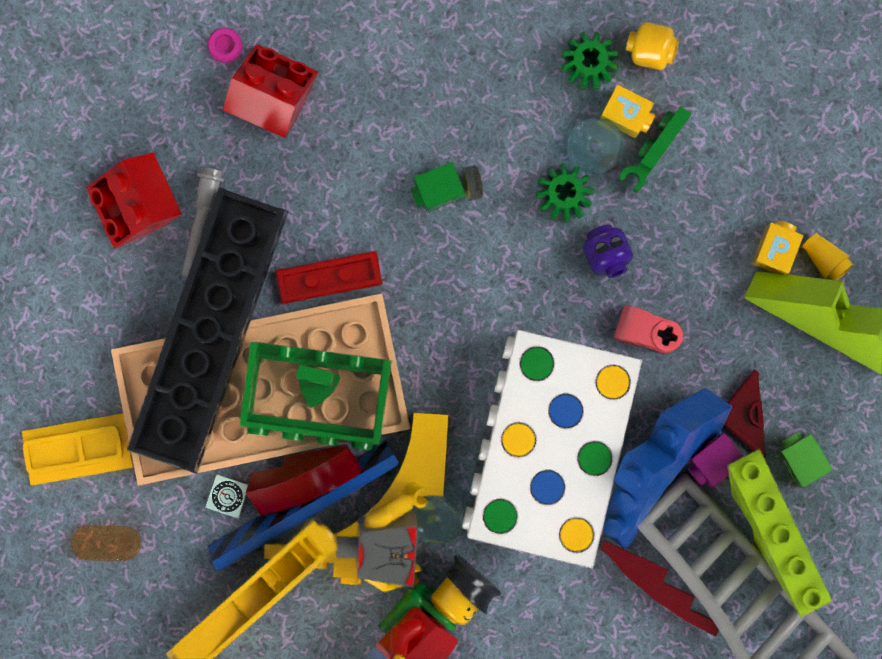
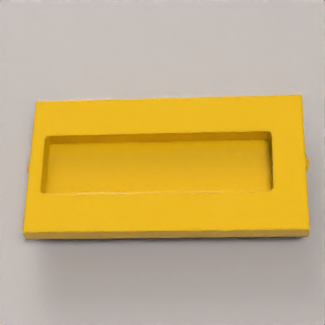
M123 413L22 431L23 452L30 486L134 468L131 451L127 450L129 439Z

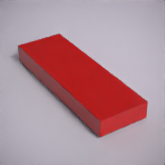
M376 251L275 270L282 305L383 285Z

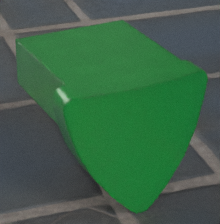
M300 364L296 374L304 399L309 407L312 408L329 398L341 380L340 375Z

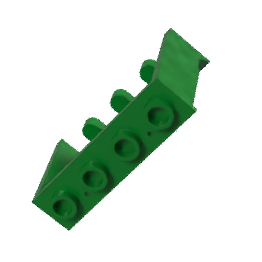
M251 342L239 426L248 427V434L268 436L269 430L283 432L282 438L303 441V435L317 436V443L338 445L339 439L352 441V448L372 450L373 444L380 445L392 360ZM261 359L381 375L374 430L254 414Z

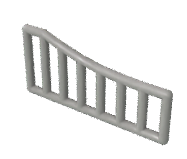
M682 474L660 496L649 514L639 524L638 529L662 554L707 610L725 638L735 659H769L803 619L817 633V636L796 659H816L827 645L840 659H857L856 655L815 611L800 617L761 552L689 474ZM686 491L699 507L666 539L653 523ZM710 517L723 532L689 566L677 552V549ZM733 542L746 558L719 588L711 594L699 577ZM757 568L770 584L742 615L731 624L721 605ZM781 594L794 609L750 657L740 637L773 600Z

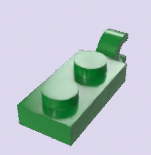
M681 106L675 114L668 111L657 126V128L662 130L655 142L650 138L647 140L637 154L642 158L641 162L637 166H628L623 169L618 181L622 183L627 175L633 174L638 179V183L633 191L635 193L640 191L645 184L648 174L689 119L691 113Z

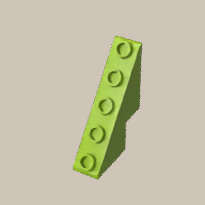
M756 271L744 296L746 300L882 375V308L851 305L843 281Z
M760 450L729 464L728 472L731 494L752 527L755 545L800 617L832 602Z

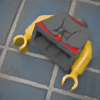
M411 482L406 485L401 496L372 511L367 516L360 517L358 519L357 537H336V546L338 547L336 558H356L357 577L364 579V581L382 592H388L402 586H417L419 579L415 576V573L421 572L422 568L416 563L418 524L416 512L412 508L413 505L417 508H424L426 506L427 499L418 495L420 492L425 491V487Z

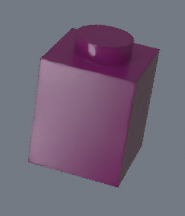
M721 433L690 459L689 462L692 464V467L688 470L701 486L707 483L709 487H714L729 475L728 465L744 456L725 433Z

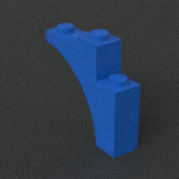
M703 388L661 412L649 440L625 454L613 480L617 483V486L607 506L601 532L623 549L630 546L639 531V524L649 514L676 475L702 447L720 434L732 406L707 388Z

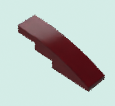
M601 539L599 547L621 572L649 597L682 620L715 637L717 636L719 629L714 621L690 609L695 597L663 582L668 569Z

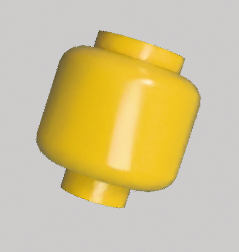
M644 22L639 26L637 32H630L626 51L632 52V61L635 65L662 71L668 64L673 65L678 50L679 38L674 37V31L669 26Z

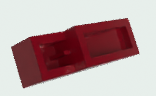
M348 445L286 456L282 467L252 472L246 494L259 514L264 516L302 505L323 496L359 475L362 468Z

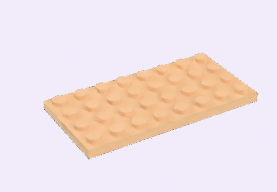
M383 294L251 320L198 473L331 446L317 443V436L303 435V441L282 438L283 432L269 430L268 436L248 434V427L239 426L251 342L392 360L382 435L410 429ZM166 338L111 349L129 442ZM261 359L254 414L374 430L381 375L304 365L333 372L341 377L338 386L329 398L312 408L309 407L304 399L299 379L296 378L299 364ZM338 439V444L351 442L347 440ZM131 452L138 486L195 474Z

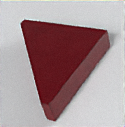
M754 369L727 400L732 409L723 427L752 452L760 450L763 458H765L764 421L760 397L759 372Z

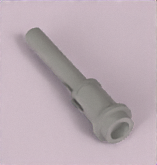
M202 167L201 173H197L200 180L193 207L196 208V213L181 275L188 276L220 182H224V179L221 178L222 171Z

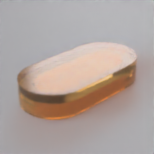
M88 525L79 528L73 534L71 547L74 554L83 560L127 561L136 557L140 552L142 538L139 532L130 526Z

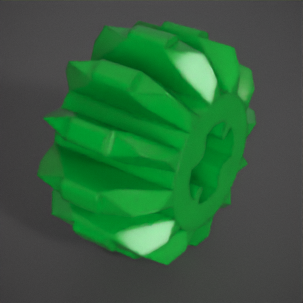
M586 32L580 33V43L570 38L567 44L571 50H563L561 53V57L568 61L562 64V72L573 71L567 80L570 84L575 82L577 78L582 79L579 85L581 90H585L588 81H591L594 90H598L600 88L599 78L609 84L612 80L609 72H617L619 67L618 64L611 61L618 57V51H607L612 40L608 38L602 44L599 43V32L594 33L592 41H589ZM585 54H587L588 58L591 54L597 58L595 62L596 67H592V64L589 67L583 65Z
M562 163L559 166L560 175H557L551 167L547 169L546 173L551 181L539 178L537 184L547 190L536 192L535 198L547 199L539 209L541 212H544L552 207L554 210L550 215L551 220L554 221L558 213L563 212V221L568 223L571 217L570 211L573 212L575 217L580 219L583 216V212L579 205L588 209L591 207L592 202L582 196L593 195L594 188L583 187L590 180L588 174L580 179L576 177L580 167L574 166L571 174H567L566 164ZM565 185L571 188L569 193H574V197H567L565 201L558 198L560 192L556 193V188L563 189Z

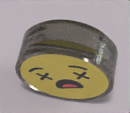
M477 166L463 167L462 177L468 200L482 199L483 186Z

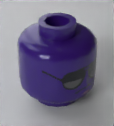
M608 224L591 230L586 235L587 240L582 248L593 273L596 275H607L608 278H615L624 274L627 271L626 266L633 259V252L622 229L612 228Z

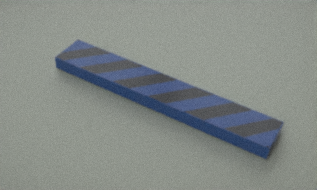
M387 441L356 458L362 468L361 473L345 484L302 505L264 516L259 515L208 545L211 561L218 571L224 569L397 467L399 463Z

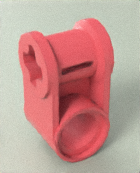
M624 305L613 338L636 347H644L667 354L680 346L683 341V331L674 321L655 316L648 311ZM668 328L671 330V336L675 338V341H670L667 346L661 344L662 338L657 336L658 332L663 333Z

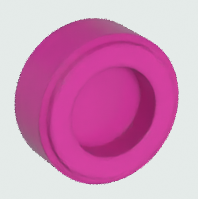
M230 28L217 29L208 39V50L211 56L220 63L234 62L242 53V40L238 33Z

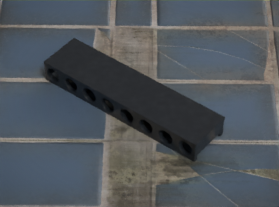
M221 187L218 188L127 450L198 474L289 213L285 209L256 201Z

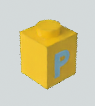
M617 85L599 121L636 139L640 131L647 133L655 118V115L650 113L654 103Z
M777 220L776 224L771 222L764 229L751 264L773 273L789 274L804 235L795 232L797 227L780 220Z

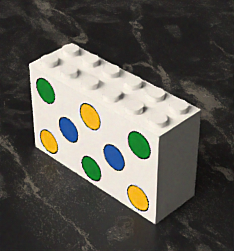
M517 330L514 337L508 336L502 358L509 359L506 371L500 370L498 373L494 392L500 393L498 406L491 405L486 425L491 426L492 431L489 440H482L478 459L483 460L484 464L481 474L474 473L470 494L476 495L473 508L466 506L462 528L467 529V538L593 568L642 360Z

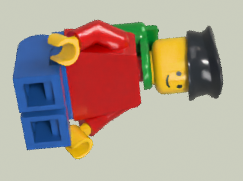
M455 555L454 565L445 572L447 577L436 591L432 587L428 589L424 584H419L415 589H409L378 625L386 635L378 641L369 656L372 659H447L458 643V639L450 632L456 629L455 623L459 625L467 624L478 610L487 614L489 603L493 597L501 595L500 590L462 556Z

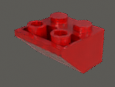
M256 44L231 78L223 110L286 138L299 117L319 71L308 67L302 62L283 56L271 48Z
M154 152L120 161L86 187L90 200L96 208L105 233L109 237L114 249L165 227L182 215Z

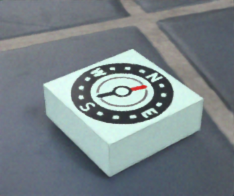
M217 474L205 508L240 518L247 497L246 489L248 484Z

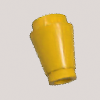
M818 233L812 235L802 246L824 279L839 280L854 265L848 259L850 255L821 237Z

